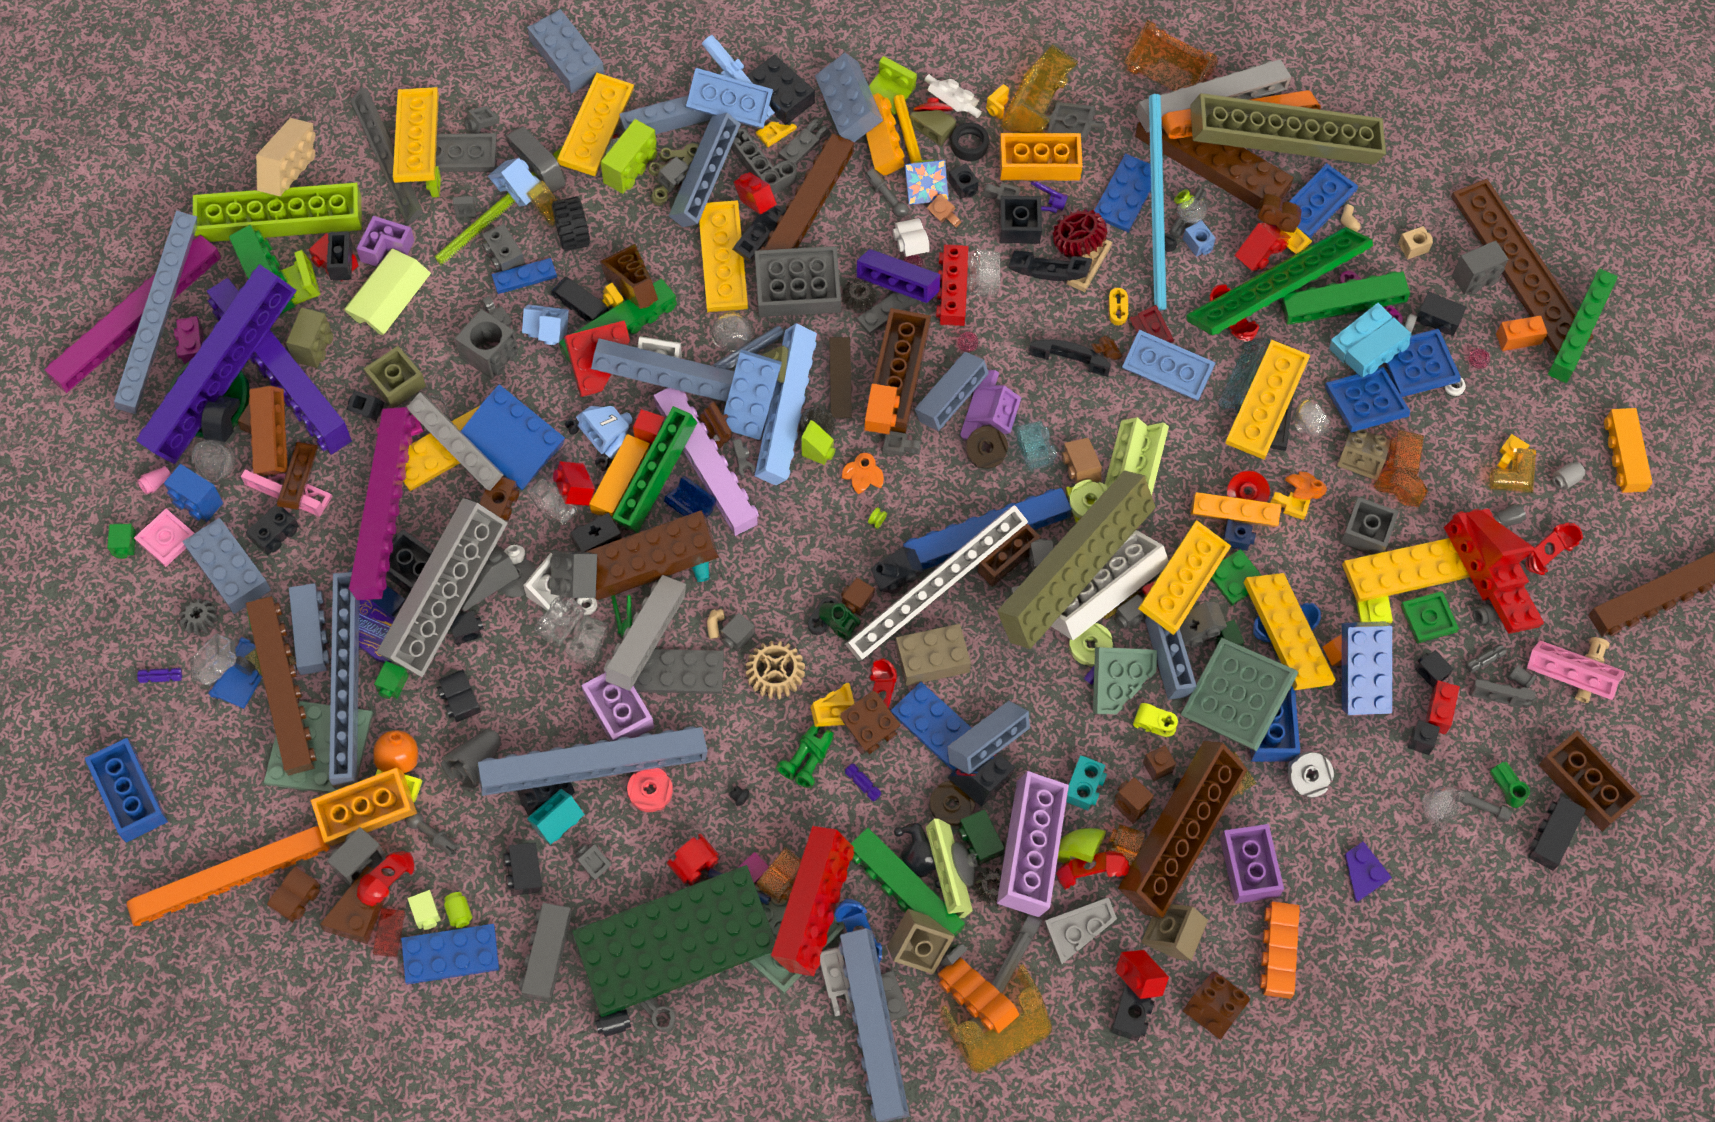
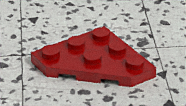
M625 320L564 336L580 397L603 391L611 374L591 369L597 342L600 338L628 345L630 338Z

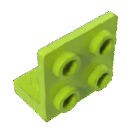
M883 56L879 61V73L871 82L869 88L872 95L879 93L884 98L889 99L892 105L891 113L895 115L897 112L893 101L894 96L901 94L906 101L916 88L917 74Z
M303 250L294 253L297 261H294L293 266L280 270L283 271L288 280L286 283L297 290L294 294L295 298L292 299L295 305L321 295L311 260Z

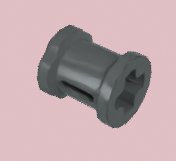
M1519 663L1508 679L1510 681L1514 680L1521 686L1529 689L1538 675L1531 674L1522 668V664Z

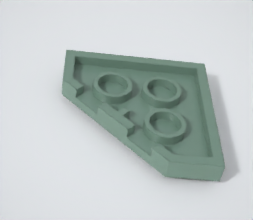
M1095 647L1093 714H1118L1126 701L1132 699L1142 688L1141 685L1156 673L1157 650Z

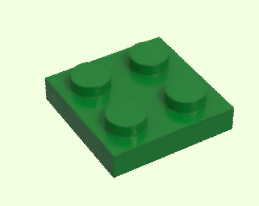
M1240 549L1221 561L1212 575L1211 581L1229 604L1233 606L1249 596L1243 583L1245 579L1262 575Z
M1443 591L1404 601L1400 605L1417 644L1457 633L1459 630Z

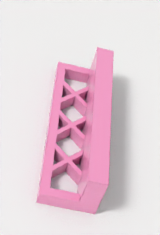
M252 469L251 472L244 470L241 478L246 486L278 499L282 485L273 481L285 479L286 474H277L274 477L270 475L266 479L253 474ZM307 484L306 494L303 495L300 509L320 517L332 498V494ZM321 495L325 498L321 503L311 497Z
M1541 640L1533 648L1527 669L1613 700L1618 684L1625 671Z

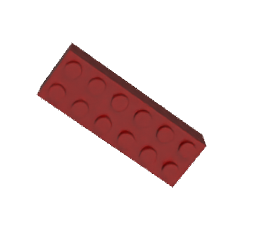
M812 826L771 954L778 963L791 973L814 977L816 969L820 965L821 952L827 943V933L834 920L836 904L840 901V891L843 882L847 878L849 862L854 856V847L837 829Z

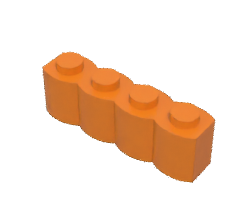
M1272 901L1269 908H1265L1264 921H1268V929H1264L1262 939L1263 943L1266 944V952H1262L1261 966H1265V975L1261 974L1260 988L1264 989L1263 995L1288 999L1294 996L1299 905Z
M961 957L937 974L941 980L939 982L940 987L946 993L951 992L959 1005L965 1004L968 1012L974 1018L979 1017L987 1030L991 1031L993 1029L999 1034L1019 1016L1015 1005L990 982L986 981L976 970L971 968Z

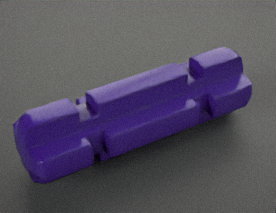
M169 668L150 669V671L142 669L138 671L137 678L140 683H146L148 680H151V682H167L170 679L181 681L183 673L181 668H172L171 670Z
M852 763L845 769V774L850 779L853 778V782L864 793L868 794L867 796L871 801L874 802L881 796V791L876 786L873 787V783L862 771L859 772V768Z

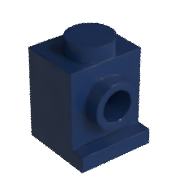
M1228 519L1223 540L1231 545L1230 548L1248 551L1250 544L1254 545L1256 532H1252V525L1232 522L1231 519Z

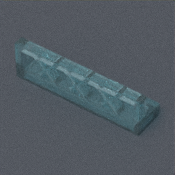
M1258 338L1246 342L1218 403L1219 407L1235 408L1239 413L1271 342L1268 338ZM1252 346H1257V348L1250 353ZM1251 360L1250 364L1242 370L1243 366ZM1243 377L1242 382L1235 386L1236 381ZM1236 393L1233 401H1228V399Z

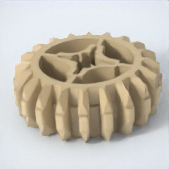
M770 641L768 647L762 643L761 650L755 648V655H749L750 662L746 663V668L748 669L746 677H749V685H754L753 690L755 692L760 690L762 697L768 692L770 699H772L773 694H777V698L780 700L782 692L788 697L790 695L789 689L796 692V685L801 686V678L805 677V672L803 671L805 664L801 662L802 656L797 655L796 648L790 650L789 643L785 647H782L781 641L778 642V645H774L773 641ZM771 656H780L776 659L771 658ZM761 662L764 663L766 668L762 677L757 672ZM789 662L794 669L790 677L787 676L785 671ZM776 680V681H779L780 683H770V682Z

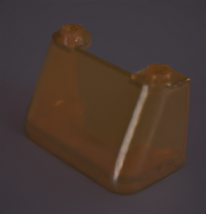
M1147 20L1124 62L1128 66L1127 70L1137 75L1139 72L1177 91L1180 88H1187L1200 82H1206L1217 66L1218 59L1215 54L1209 51L1204 55L1203 50H1198L1167 34L1165 30L1156 28L1155 23Z

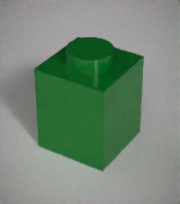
M109 524L107 548L112 556L125 559L135 554L134 537L136 536V531L132 524Z
M385 661L374 685L381 697L398 699L409 675L406 668Z

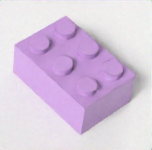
M606 672L581 685L584 697L610 741H616L621 737L635 738L654 728L653 718L634 686L629 691L606 682Z

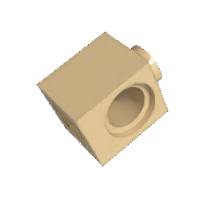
M1423 226L1403 233L1398 244L1405 257L1410 259L1429 252L1433 239Z

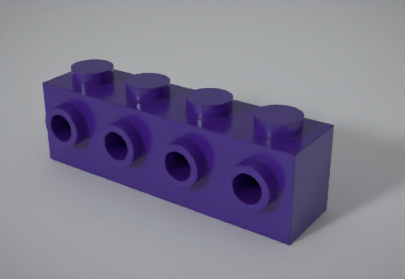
M869 249L857 260V278L928 303L940 290V274L872 249Z

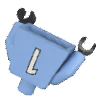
M589 406L576 416V420L568 419L565 422V426L568 428L574 425L569 429L570 434L578 433L580 428L601 454H606L595 460L596 466L600 462H605L601 468V471H605L609 467L608 461L610 458L613 459L620 446L623 444L629 425L632 423V417L628 412L620 415L613 406Z

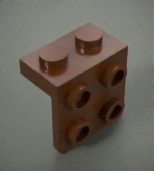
M875 691L870 692L840 714L841 720L859 743L856 749L861 755L866 752L870 755L880 747L878 743L885 739L888 742L898 735L896 730L901 726Z
M1213 971L1195 992L1183 1009V1012L1221 1040L1248 1004L1250 998L1222 975Z

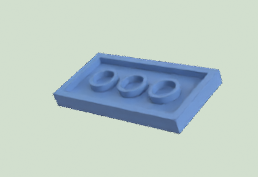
M695 68L685 108L713 116L728 113L739 123L763 129L773 89Z
M1139 330L1122 369L1199 401L1216 362Z
M745 350L740 351L723 414L728 415L726 422L732 432L758 440L761 439L780 372L781 361Z

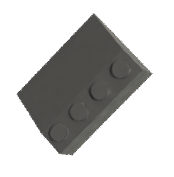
M837 246L755 251L759 317L841 312Z

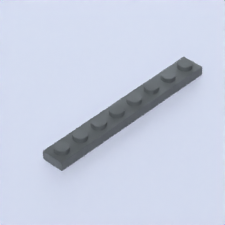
M361 87L350 101L405 223L412 224L423 213L422 207L410 182L394 183V146L368 89Z

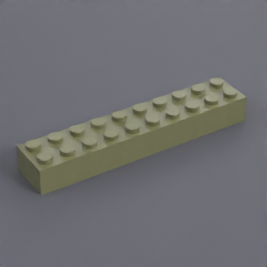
M1200 93L1190 104L1193 141L1375 165L1386 155L1383 118Z
M1124 470L997 610L1010 643L1031 649L1156 507L1145 475Z

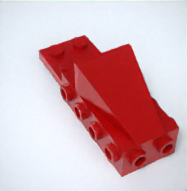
M1477 508L1470 512L1464 513V511H1460L1454 514L1452 520L1443 528L1482 600L1490 599L1508 634L1542 626L1544 621L1524 587L1529 580L1519 564L1534 551L1533 546L1496 521L1490 509L1479 510Z

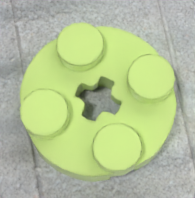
M1083 480L1077 483L1069 497L1072 513L1081 519L1092 506L1086 503L1087 497L1090 499L1094 498L1095 503L1108 487L1101 482H1092V480Z
M1098 623L1093 624L1080 636L1069 641V650L1073 658L1079 663L1090 667L1094 666L1095 648H1088L1087 640L1089 642L1094 640L1096 642L1095 647L1113 648L1111 633L1106 627Z

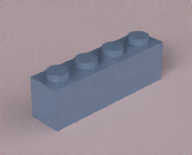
M964 352L926 397L918 403L915 412L919 421L939 431L989 374L985 360Z
M315 583L289 587L297 669L300 675L327 671L326 664L330 663L329 651L325 650L324 645L328 643L327 631L323 630L322 626L323 623H326L325 612L320 607V604L324 603L323 592L318 590Z
M1147 616L1145 623L1153 650H1157V664L1168 700L1189 697L1197 686L1180 628L1173 635Z
M1011 701L1006 702L947 746L949 763L963 772L971 774L1030 729L1029 711Z

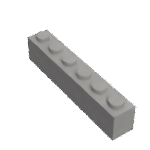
M664 575L661 576L658 582H654L650 592L651 595L645 597L641 607L642 610L640 613L636 612L632 621L633 625L631 628L627 627L622 643H618L615 647L612 660L608 659L605 664L606 682L629 691L631 690L685 597V583Z

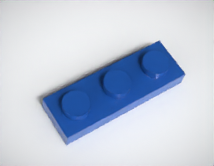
M551 258L494 273L492 278L497 293L501 294L557 278V274Z

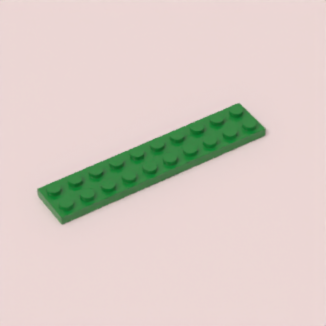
M1345 227L1187 314V322L1212 336L1219 334L1229 326L1235 325L1238 321L1253 315L1254 312L1269 306L1272 302L1285 297L1290 292L1301 288L1324 273L1332 271L1335 267L1348 262L1358 254L1364 253L1367 249L1373 247V240Z

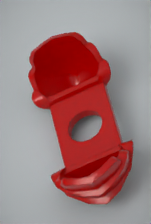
M1225 284L1215 286L1211 291L1209 302L1229 292L1231 289L1227 288ZM1244 318L1228 328L1234 337L1243 341H1252L1259 330V324H1256V321L1248 322Z
M1564 523L1554 527L1553 531L1535 547L1533 546L1534 551L1526 558V569L1530 572L1544 575L1548 572L1546 565L1564 549L1572 551L1573 547L1577 546L1579 541L1583 539L1581 528L1575 523ZM1548 542L1553 545V552L1550 555L1545 552V545Z
M882 658L873 662L870 680L875 682L873 691L877 692V694L882 691L886 692L883 702L889 708L893 689L897 681V670L891 662Z
M410 852L390 853L385 856L386 859L373 871L364 875L357 887V897L366 905L375 906L376 903H380L384 897L389 895L388 887L404 872L412 874L415 865ZM390 868L394 871V875L385 876L381 870Z
M1106 851L1095 854L1093 861L1096 862V865L1092 869H1085L1084 866L1088 862L1077 858L1063 864L1056 872L1059 883L1066 890L1076 884V878L1105 871L1109 877L1114 875L1117 877L1126 876L1130 868L1128 860L1120 852Z

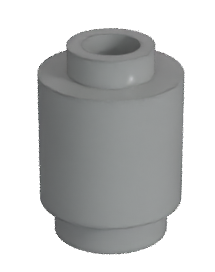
M1570 462L1553 473V484L1558 489L1567 490L1583 479L1585 469L1579 462Z

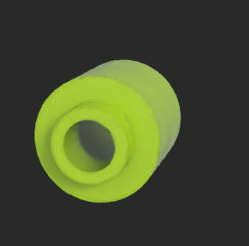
M461 892L447 895L444 898V908L450 925L456 926V928L466 927L473 918L466 897Z

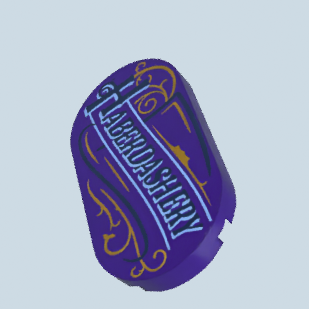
M360 600L359 647L381 663H385V661L392 662L376 652L395 618L372 600Z

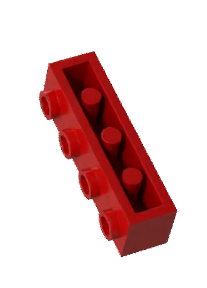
M944 244V251L939 252V265H943V268L938 270L942 288L940 287L937 293V300H941V305H937L936 317L940 318V325L964 326L968 246Z

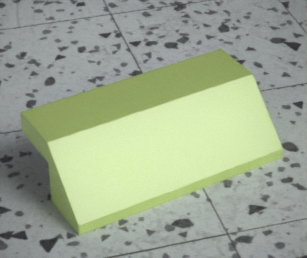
M392 248L348 303L344 311L358 323L366 322L377 333L384 335L431 273L416 259Z
M1138 417L1122 420L1105 485L1109 488L1125 470L1145 475L1152 495L1169 426L1165 423L1147 426Z
M933 819L926 826V831L948 914L955 913L960 919L965 918L973 910L966 884L959 877L953 863L951 846L955 842L950 824L940 819Z

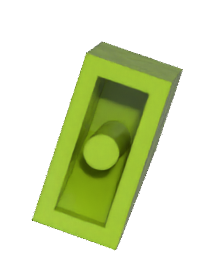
M810 420L802 435V456L825 465L827 460H832L835 454L834 439L814 421Z

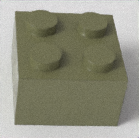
M301 307L286 342L290 354L296 363L318 368L319 363L325 360L327 344L330 345L333 341V333L325 313Z
M399 346L364 368L368 382L390 408H395L426 387L423 374Z

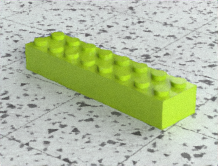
M358 183L292 187L285 190L281 196L257 190L193 195V216L197 217L195 237L197 238L201 235L209 242L229 241L230 235L248 225H251L256 231L260 230L264 238L362 230L361 193Z

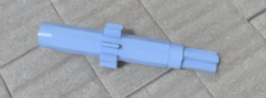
M710 35L702 42L704 48L723 70L720 73L721 75L752 83L742 71L744 68L742 62L739 59L734 61L713 35ZM770 106L768 108L766 120L772 117L773 114H775V112L771 109Z

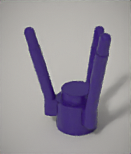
M1038 181L1031 182L1033 186L1051 195L1048 204L1052 206H1041V211H1051L1053 213H1057L1058 209L1063 211L1068 195L1059 193Z

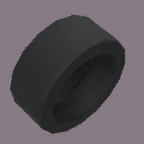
M972 122L963 123L953 131L951 149L959 159L976 161L987 153L989 135L981 125ZM972 134L979 137L982 144L976 149H966L959 145L958 140L963 135Z

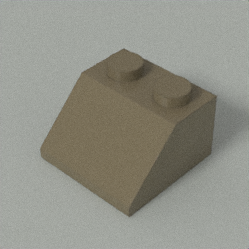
M1171 904L1163 918L1152 916L1141 943L1173 958L1192 961L1208 919L1193 906Z
M907 909L887 948L894 962L934 974L955 936L928 915Z

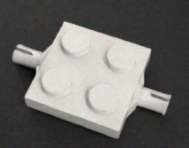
M930 74L926 76L924 81L930 84L928 91L957 112H969L976 118L981 115L982 111L976 108L979 100L974 97L972 92L959 87L958 82L953 79L939 81Z

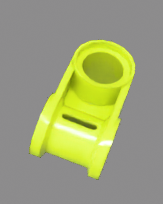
M1141 703L1133 726L1135 728H1144L1146 732H1152L1163 737H1171L1176 732L1178 719L1172 712L1159 709L1151 704ZM1166 722L1170 723L1168 727L1164 726Z

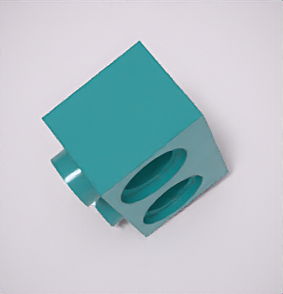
M1080 755L1068 786L1066 803L1089 811L1091 805L1095 806L1100 794L1096 792L1098 785L1103 786L1107 773H1104L1106 765ZM1092 771L1096 776L1093 778L1087 777L1085 772ZM1085 791L1088 797H1080L1077 792Z

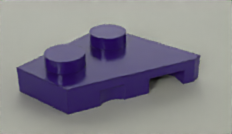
M1364 841L1344 855L1356 903L1391 880L1390 874Z

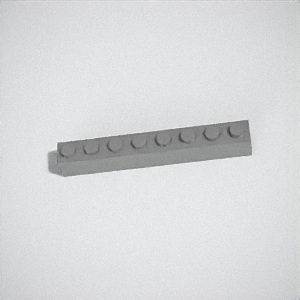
M1281 59L1273 62L1269 61L1260 66H1253L1240 72H1233L1224 77H1216L1204 83L1200 82L1191 87L1180 88L1168 94L1164 93L1160 95L1161 117L1168 112L1190 109V104L1200 93L1249 100L1287 90L1291 75ZM1144 99L1139 102L1136 115L1147 133L1150 132L1149 99Z

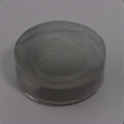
M237 656L232 663L239 671L249 676L256 669L254 664L241 656Z

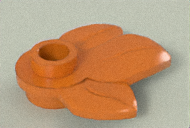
M869 453L859 454L855 461L846 464L842 471V479H852V486L857 494L864 492L870 484L881 488L883 485V472L876 466L875 458ZM868 460L869 465L866 467L862 466L861 461Z
M1299 471L1298 475L1291 474L1285 478L1286 482L1296 487L1293 497L1297 499H1319L1327 491V487L1322 481L1317 480L1307 472Z

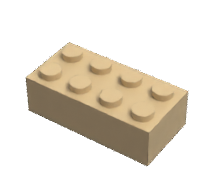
M290 118L256 155L257 191L281 196L285 190L289 189L292 182L297 180L299 174L306 169L307 165L314 160L315 150L313 149V142L315 140V132H313V123Z

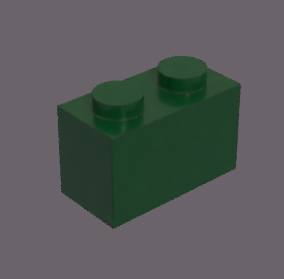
M985 809L960 820L959 836L962 841H967L970 847L967 851L969 854L973 853L975 855L978 865H982L1004 854L1005 848Z

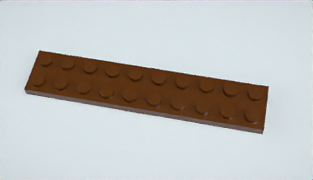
M1487 178L1453 192L1451 198L1483 246L1496 240L1509 260L1502 274L1531 317H1542L1547 330L1545 339L1557 355L1577 313L1576 309ZM1592 333L1590 335L1588 342L1592 341V339L1594 338Z

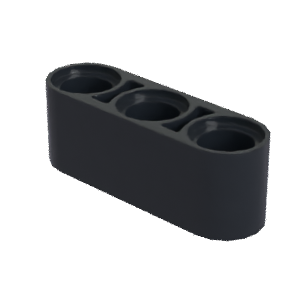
M564 277L551 290L553 298L561 300V304L568 309L575 310L577 315L585 321L592 322L609 311L608 307L601 300L568 277Z

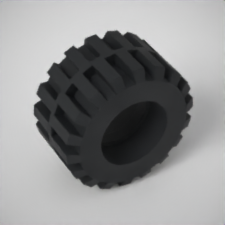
M578 196L553 201L552 210L562 249L566 252L588 247L590 245V236L583 206Z

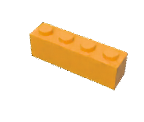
M876 93L873 97L883 121L867 132L866 136L874 169L885 176L904 167V153L899 145L900 137L895 129L896 121L891 113V102L888 98H884L881 94Z
M1611 409L1604 419V427L1609 431L1608 446L1612 448L1614 454L1612 456V465L1617 468L1616 484L1621 487L1622 493L1647 492L1653 482L1637 409Z
M626 435L589 504L591 513L596 515L609 513L611 517L614 515L648 453L650 443L631 435Z
M1198 492L1193 494L1191 515L1221 520L1231 519L1235 522L1277 527L1279 525L1281 504Z

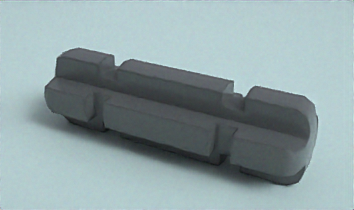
M1498 644L1493 649H1489L1476 656V658L1467 661L1465 666L1470 673L1479 670L1478 668H1483L1496 661L1495 659L1503 657L1506 654V650L1503 645Z

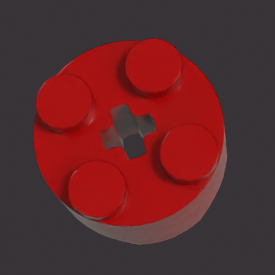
M700 833L698 834V840L695 837L690 839L674 853L677 858L674 861L669 859L666 864L684 885L689 884L692 886L701 879L700 875L705 869L709 872L711 868L713 869L718 865L719 853Z

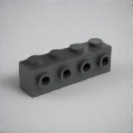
M543 903L542 909L537 910L535 923H538L537 930L531 934L530 945H532L531 954L526 955L524 964L527 971L525 977L522 976L519 983V990H521L523 998L547 1003L552 1002L572 918L570 907Z

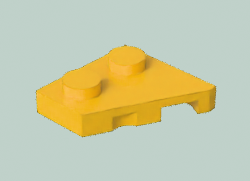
M850 683L844 684L840 689L830 692L825 698H820L811 705L810 708L815 727L845 725L840 718V714L854 704Z

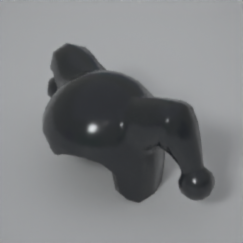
M912 823L902 828L896 827L894 829L895 836L900 837L904 833H909L912 837V841L901 852L903 862L918 877H925L936 870L929 839L919 823ZM938 877L935 881V886L940 889L941 885Z

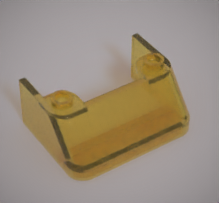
M1052 44L1031 65L1024 75L1002 119L1000 127L1006 131L1018 133H1042L1050 121V118L1045 116L1055 92L1059 88L1063 89L1069 80L1067 75L1078 64V61Z
M1024 964L1019 966L1017 976L1025 988L1019 996V1004L1023 1012L999 1034L993 1029L983 1033L978 1024L972 1021H966L957 1026L947 1006L945 1005L941 1008L940 1017L968 1067L975 1073H983L1046 1039L1052 1031V1024L1042 995Z

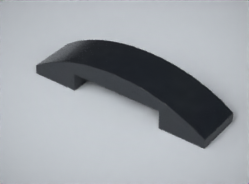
M775 205L764 213L759 214L732 250L747 261H750L755 251H758L777 225L779 217L784 215L786 211L780 206Z
M1014 250L1008 266L1009 269L1038 279L1071 281L1087 277L1092 258L1072 256L1071 261L1035 258L1033 252Z
M1053 339L1037 340L1030 344L1028 355L1048 360L1051 353L1090 364L1088 372L1106 377L1109 376L1111 364L1104 357L1085 346Z

